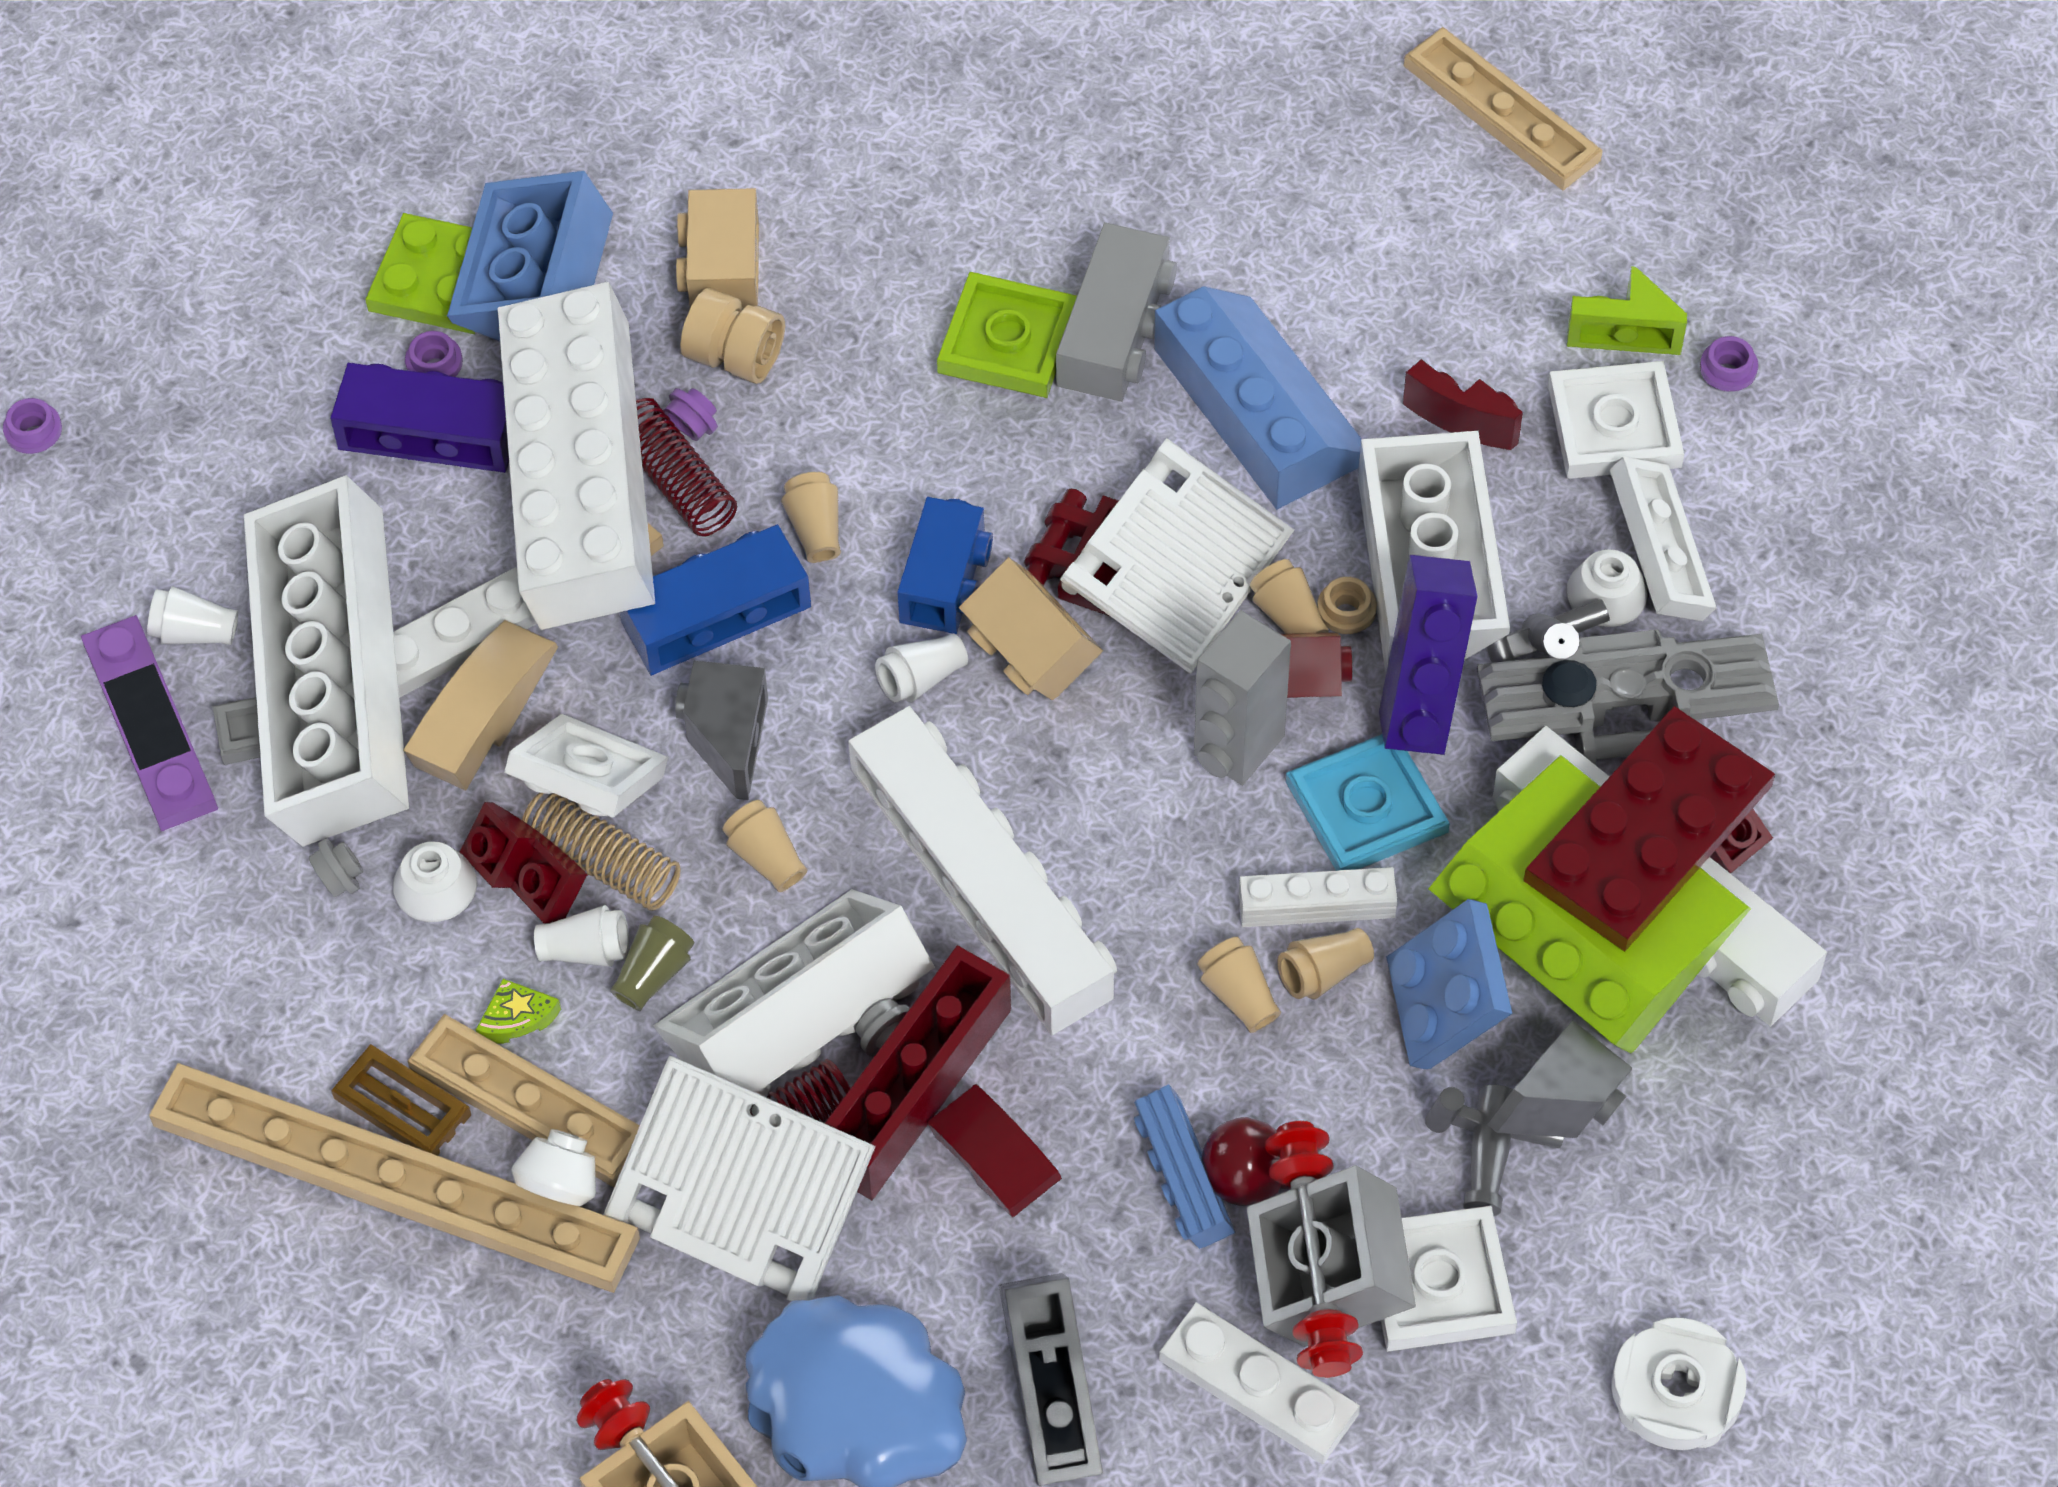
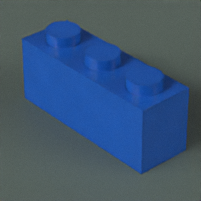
M776 524L762 531L748 532L734 543L708 554L694 555L684 561L682 565L653 576L655 604L620 612L622 625L650 676L811 608L809 577L781 528Z

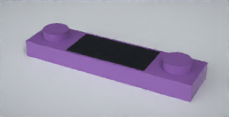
M137 615L82 635L81 639L161 832L218 810L214 795Z

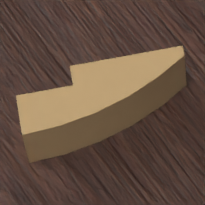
M504 620L464 661L421 720L403 750L413 766L466 791L491 746L494 744L500 747L510 733L558 649L557 644Z

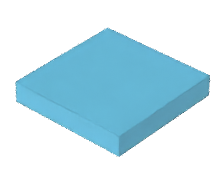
M1382 734L1286 773V784L1336 871L1361 869L1449 833L1450 823L1408 751L1385 749Z

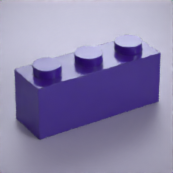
M347 363L330 417L338 450L506 473L509 464L503 382L495 379L474 380L452 377L437 371L423 373L393 369L384 364L363 365Z
M1418 555L1409 556L1379 708L1385 749L1445 755L1478 597L1470 561Z

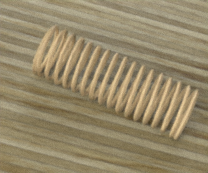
M539 792L530 802L522 817L524 822H528L533 807L544 793ZM552 793L542 802L533 818L531 827L541 834L549 827L546 836L549 840L557 831L553 841L556 846H558L560 839L564 837L563 844L559 848L567 855H570L572 860L578 859L576 863L584 871H587L588 875L595 876L596 880H602L603 884L610 885L612 889L618 890L620 894H626L627 898L634 899L635 903H642L643 907L650 911L660 908L672 895L677 886L681 872L679 862H671L670 857H663L662 852L655 853L654 848H647L646 843L639 844L637 838L631 839L630 834H623L622 829L616 830L615 825L607 824V820H600L599 816H592V814L584 812L579 806L576 807L575 802H569L567 798H561V796ZM551 800L549 808L544 818L542 819L538 827L535 828L536 822L539 818L541 811L543 810L545 805ZM565 801V805L560 809L561 802ZM569 806H573V809L568 813ZM554 810L552 816L550 817L549 821L547 822V820H548L550 814H551L552 811ZM580 810L581 814L575 819L576 812ZM589 815V818L583 823L584 816ZM592 820H597V822L590 829ZM604 824V828L598 833L600 825ZM608 829H612V832L606 838ZM620 833V837L614 842L615 835ZM624 838H628V841H627V842L625 843V845L621 848V846H622V844H623V839H624ZM573 840L571 849L566 852V846ZM635 842L636 846L629 852L631 843ZM581 844L579 853L573 857L575 849ZM644 847L642 853L637 857L639 848ZM588 850L586 859L581 862L583 853ZM649 851L652 852L651 856L645 861L647 853ZM597 853L594 863L589 866L590 859ZM659 856V861L652 868L655 857ZM605 857L603 866L597 871L599 862ZM667 861V865L661 870L663 862ZM613 862L610 872L605 875L607 866ZM621 866L618 876L613 880L614 872ZM671 866H676L674 875L660 898L650 904L651 898L666 881ZM629 871L626 881L621 884L622 876ZM637 875L634 885L629 889L630 881ZM646 878L642 890L637 893L638 885ZM650 887L648 895L645 898L646 890Z

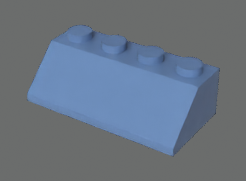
M1203 286L1155 310L1154 350L1276 510L1359 468L1362 438L1251 297Z

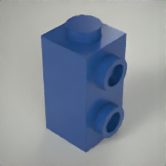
M926 497L897 592L899 623L957 634L962 615L964 614L959 607L979 587V581L973 580L977 566L987 567L991 555L993 533L985 531L984 507L974 506L960 499L943 500Z

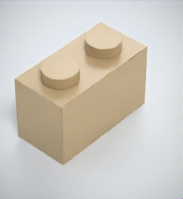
M756 188L688 190V213H678L677 217L679 247H687V258H677L678 292H688L690 308L696 297L706 288H712L737 297L741 301L742 310L747 305L758 306L759 214Z
M1010 557L959 607L973 623L967 630L968 634L991 656L997 650L1010 663L1003 672L1026 695H1029L1035 689L1049 699L1054 700L1103 652V649L1031 572Z

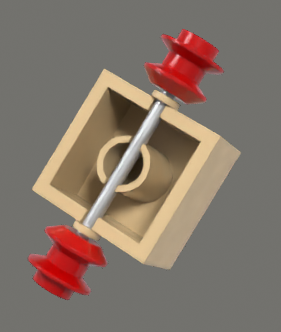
M611 1379L602 1380L593 1385L582 1396L580 1400L582 1408L577 1415V1424L581 1428L598 1427L599 1431L594 1438V1445L598 1450L620 1447L621 1449L579 1478L581 1487H757L689 1400L644 1432L643 1429L650 1414V1406L644 1401L630 1404L628 1399L633 1391V1385L629 1380L622 1379L615 1382Z

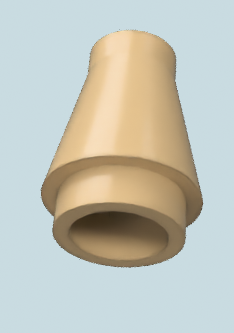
M807 472L789 479L784 485L785 495L782 497L781 503L802 543L807 561L817 563L837 558L841 554L838 528V487L832 484L829 476L823 472Z
M1283 559L1269 565L1260 571L1250 582V587L1255 593L1253 602L1286 634L1329 632L1322 621L1303 569L1300 567L1294 568L1289 559Z
M755 800L741 807L725 822L722 830L728 837L727 847L769 880L778 892H784L806 875L808 870L799 859L774 807L767 808L761 800Z
M1355 928L1345 933L1292 941L1288 945L1287 951L1280 953L1278 956V971L1285 988L1294 998L1302 999L1308 997L1314 1000L1361 966L1372 962L1374 950L1368 935L1361 928Z
M1232 937L1214 946L1199 959L1197 965L1203 972L1200 979L1201 982L1245 1024L1250 1033L1258 1031L1280 1016L1281 1011L1273 1000L1252 946H1244L1239 937Z

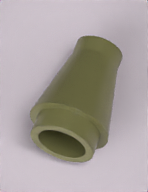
M654 915L648 925H639L618 979L610 989V992L621 1002L637 1011H641L647 1001L691 960L688 952L694 945L693 939L672 922Z

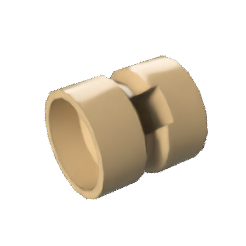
M706 288L696 297L685 319L681 334V354L687 359L711 368L718 367L724 362L725 370L731 372L733 376L755 384L762 383L780 353L785 333V318L782 314L761 306L747 305L742 310L741 301L737 297L712 288Z

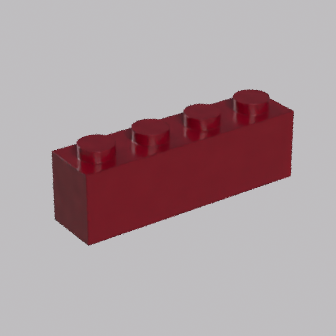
M958 945L825 1122V1124L876 1146L857 1190L858 1193L873 1201L927 1127V1122L935 1116L1011 1012L1010 974Z

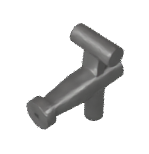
M1599 599L1555 617L1541 613L1532 614L1526 618L1520 630L1509 633V635L1489 645L1486 649L1492 663L1516 660L1515 658L1537 650L1547 653L1553 658L1566 659L1572 656L1578 649L1580 642L1578 633L1610 621L1609 613L1603 600Z
M1496 1084L1482 1086L1479 1090L1477 1110L1464 1106V1095L1459 1089L1455 1087L1445 1088L1426 1116V1125L1433 1132L1442 1133L1451 1124L1474 1132L1471 1148V1190L1465 1193L1464 1209L1491 1206L1493 1216L1501 1213L1503 1198L1498 1192L1509 1155L1511 1138L1558 1149L1562 1146L1564 1137L1497 1133L1487 1125L1513 1091L1509 1087Z

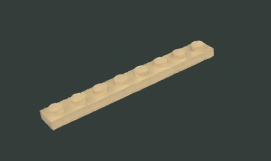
M177 1063L149 1114L153 1127L612 1293L615 1292L640 1240L638 1227L580 1206L542 1197L517 1186L513 1182Z

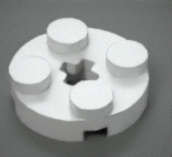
M1666 1318L1653 1322L1652 1328L1641 1331L1636 1337L1634 1333L1627 1339L1616 1359L1612 1376V1394L1618 1407L1619 1418L1622 1424L1628 1430L1636 1432L1646 1441L1663 1448L1690 1450L1697 1447L1707 1448L1715 1445L1721 1436L1734 1425L1744 1401L1746 1373L1740 1358L1737 1362L1734 1353L1725 1345L1727 1340L1716 1329L1707 1324L1687 1318ZM1674 1371H1682L1687 1373V1383L1697 1387V1390L1694 1393H1685L1683 1397L1675 1396L1670 1393L1669 1388L1662 1385L1661 1379L1669 1380L1673 1377Z

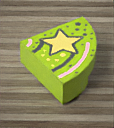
M503 979L477 1026L476 1032L496 1044L510 1043L512 1038L524 1036L537 1029L541 1031L547 1028L561 1011L560 1001L555 997Z

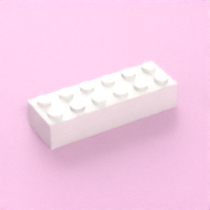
M604 282L498 307L519 593L540 630L654 605L655 595L629 322L610 283Z
M345 475L244 514L264 815L302 847L409 809L383 510L356 483Z

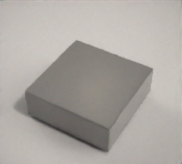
M256 697L212 706L223 764L228 765L261 758Z

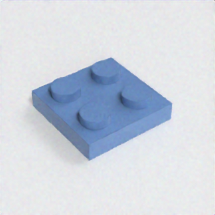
M1467 899L1386 956L1409 1064L1412 1067L1424 1070L1433 1068L1513 1014L1486 903Z

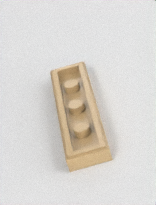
M1444 27L1440 28L1405 55L1404 67L1562 191L1601 161L1603 151L1601 148Z
M444 1014L409 1058L408 1065L411 1070L531 1140H534L535 1137L548 1139L551 1129L563 1131L587 1140L584 1152L595 1156V1176L610 1186L615 1187L640 1125L448 1015Z

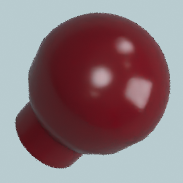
M1240 1117L1221 1124L1208 1137L1202 1151L1201 1160L1215 1194L1222 1200L1238 1206H1248L1272 1198L1279 1189L1291 1190V1187L1278 1183L1269 1176L1271 1165L1280 1160V1157L1270 1155L1265 1149L1266 1140L1276 1133V1129L1271 1125L1249 1117Z

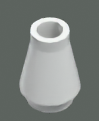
M173 586L170 591L156 589L149 611L147 635L161 638V644L222 643L232 645L238 623V610L222 607Z
M951 633L941 638L888 647L885 651V656L876 660L875 670L883 692L891 701L899 702L905 699L907 702H913L955 670L966 666L968 655L962 640L956 634Z
M604 905L552 923L536 925L534 929V946L537 958L540 962L554 960L612 967L614 960L626 959L629 952L628 925L623 911H610Z

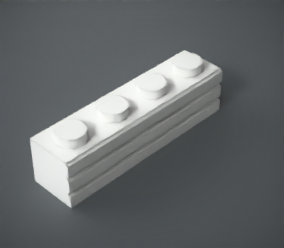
M1394 868L1240 876L1239 901L1242 927L1396 918L1397 893Z

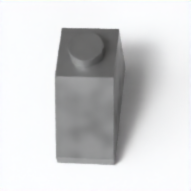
M694 660L689 683L681 682L678 687L675 707L676 718L684 719L688 742L735 798L749 800L768 703L765 668Z
M1572 1020L1513 1089L1487 1125L1497 1133L1577 1138L1593 1118L1603 1126L1627 1097L1617 1088L1632 1070V1067Z

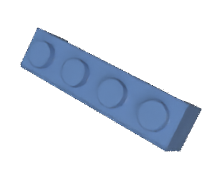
M1168 1084L1160 1088V1090L1135 1100L1134 1103L1139 1112V1115L1134 1117L1135 1124L1144 1139L1149 1137L1153 1148L1147 1151L1155 1170L1157 1172L1162 1171L1166 1183L1162 1184L1161 1188L1170 1206H1177L1180 1217L1176 1218L1175 1222L1185 1241L1191 1239L1200 1249L1236 1233L1223 1200L1215 1194L1201 1160L1202 1149L1180 1096Z

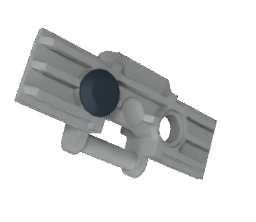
M1657 629L1579 638L1578 649L1572 656L1566 659H1557L1550 656L1477 664L1478 679L1491 741L1531 738L1543 727L1547 726L1557 735L1574 733L1577 751L1595 765L1598 759L1629 756L1652 731L1643 730L1594 736L1593 728L1603 726L1606 710H1612V708L1647 704L1650 721L1656 720L1657 722L1661 721L1674 706L1695 720L1778 710L1779 707L1762 634L1676 643L1675 637L1662 638ZM1689 669L1698 673L1704 683L1699 688L1685 690L1676 686L1670 676L1675 671Z

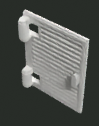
M1166 438L1149 464L1140 472L1060 580L1062 581V588L1067 593L1072 595L1079 593L1191 674L1197 666V659L1221 633L1252 590L1250 587L1252 579L1270 565L1294 532V529ZM1172 470H1175L1187 479L1177 493L1163 483ZM1103 562L1117 571L1107 586L1093 577Z
M669 1055L603 1215L638 1227L650 1233L651 1238L756 1286L765 1285L787 1295V1300L809 1301L815 1295L876 1146ZM752 1105H754V1106L752 1107V1114H753L754 1116H752L751 1113H750V1108H751ZM642 1185L667 1195L661 1210L636 1199ZM777 1246L803 1257L798 1272L772 1260Z

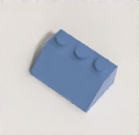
M585 171L485 183L447 314L452 323L500 341L498 307L594 285L613 212Z

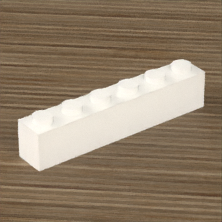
M908 706L848 740L851 771L998 966L1004 972L1010 974L1011 983L1051 1036L1114 999V974L1117 972V967L1112 955L1102 942L1096 941L1092 943L1081 929L1082 921L1072 902L1066 896L1057 898L1047 885L1048 878L1038 858L1030 851L1024 854L1013 841L1014 834L1007 818L998 808L995 807L990 810L980 798L978 783L973 774L964 764L956 766L947 755V746L941 733L932 722L928 721L923 724L913 709Z
M1545 726L1497 769L1492 800L1495 801L1496 807L1500 811L1560 755L1565 757L1600 787L1610 776L1549 727ZM1709 857L1701 868L1748 905L1751 910L1697 975L1703 978L1709 976L1728 992L1731 1002L1739 1011L1751 1017L1757 1015L1771 1027L1819 981L1827 951Z

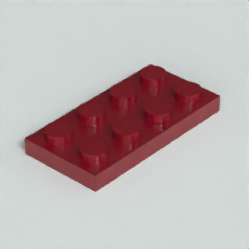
M1674 706L1527 866L1524 882L1625 952L1770 790L1775 773Z

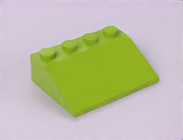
M1560 755L1467 840L1428 890L1452 910L1467 899L1486 903L1497 947L1611 1043L1632 1054L1751 908L1700 867L1624 952L1525 883L1524 875L1527 866L1600 788L1591 778Z

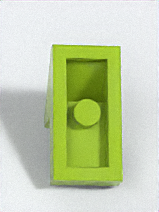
M1631 266L1626 300L1610 299L1605 296H1572L1567 331V347L1681 355L1687 325V313L1635 266Z

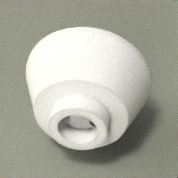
M1601 550L1590 555L1572 572L1567 584V597L1572 609L1602 599L1608 610L1610 621L1598 626L1615 627L1633 621L1642 613L1648 599V587L1636 562L1630 556L1617 550Z
M425 842L413 847L404 856L393 880V892L398 906L410 917L424 922H440L457 916L471 903L477 889V878L473 866L461 853L441 842Z
M551 1129L548 1139L534 1138L513 1164L511 1171L515 1184L525 1190L558 1202L583 1206L594 1198L596 1194L595 1156L584 1152L587 1140L563 1131Z

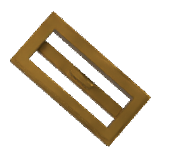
M372 1044L368 1046L331 1090L336 1101L400 1142L437 1156L440 1154L439 1148L445 1141L449 1143L455 1136L457 1126L460 1123L465 1124L471 1116L468 1105ZM373 1066L447 1114L442 1120H439L366 1072ZM355 1085H358L431 1133L426 1136L353 1088Z

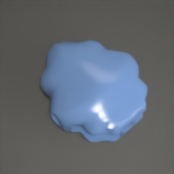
M839 1295L809 1301H792L783 1309L780 1316L767 1325L762 1337L755 1341L746 1353L745 1365L749 1375V1379L746 1382V1391L750 1401L748 1421L754 1430L771 1439L775 1462L795 1479L800 1481L845 1479L858 1487H897L907 1481L939 1476L955 1466L962 1456L967 1437L961 1414L965 1389L959 1371L931 1354L929 1336L924 1324L914 1315L904 1310L884 1304L857 1306Z

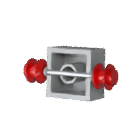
M1292 1121L1279 1126L1276 1133L1265 1142L1266 1151L1270 1155L1280 1157V1160L1269 1168L1270 1178L1291 1187V1190L1246 1207L1260 1305L1265 1328L1304 1347L1308 1346V1348L1302 1350L1297 1355V1364L1304 1369L1312 1370L1314 1376L1330 1378L1349 1372L1352 1368L1351 1364L1357 1362L1363 1355L1362 1347L1356 1343L1348 1342L1347 1336L1353 1334L1360 1327L1415 1308L1416 1304L1397 1188L1357 1165L1327 1176L1334 1168L1333 1161L1328 1156L1318 1152L1329 1144V1134L1320 1128H1315L1311 1122Z

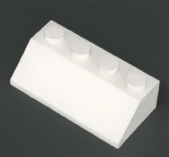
M1478 431L1361 439L1358 485L1374 596L1377 602L1376 610L1385 673L1387 672L1410 555L1470 561L1478 597L1465 659L1509 635L1510 624Z
M851 889L653 1026L680 1060L764 1097L769 1092L772 1081L788 1070H799L814 1062L821 1054L820 1048L838 1035L845 1036L856 1032L859 1020L871 1007L885 999H894L896 1001L914 992L920 985L919 979L933 970L935 966L901 905Z

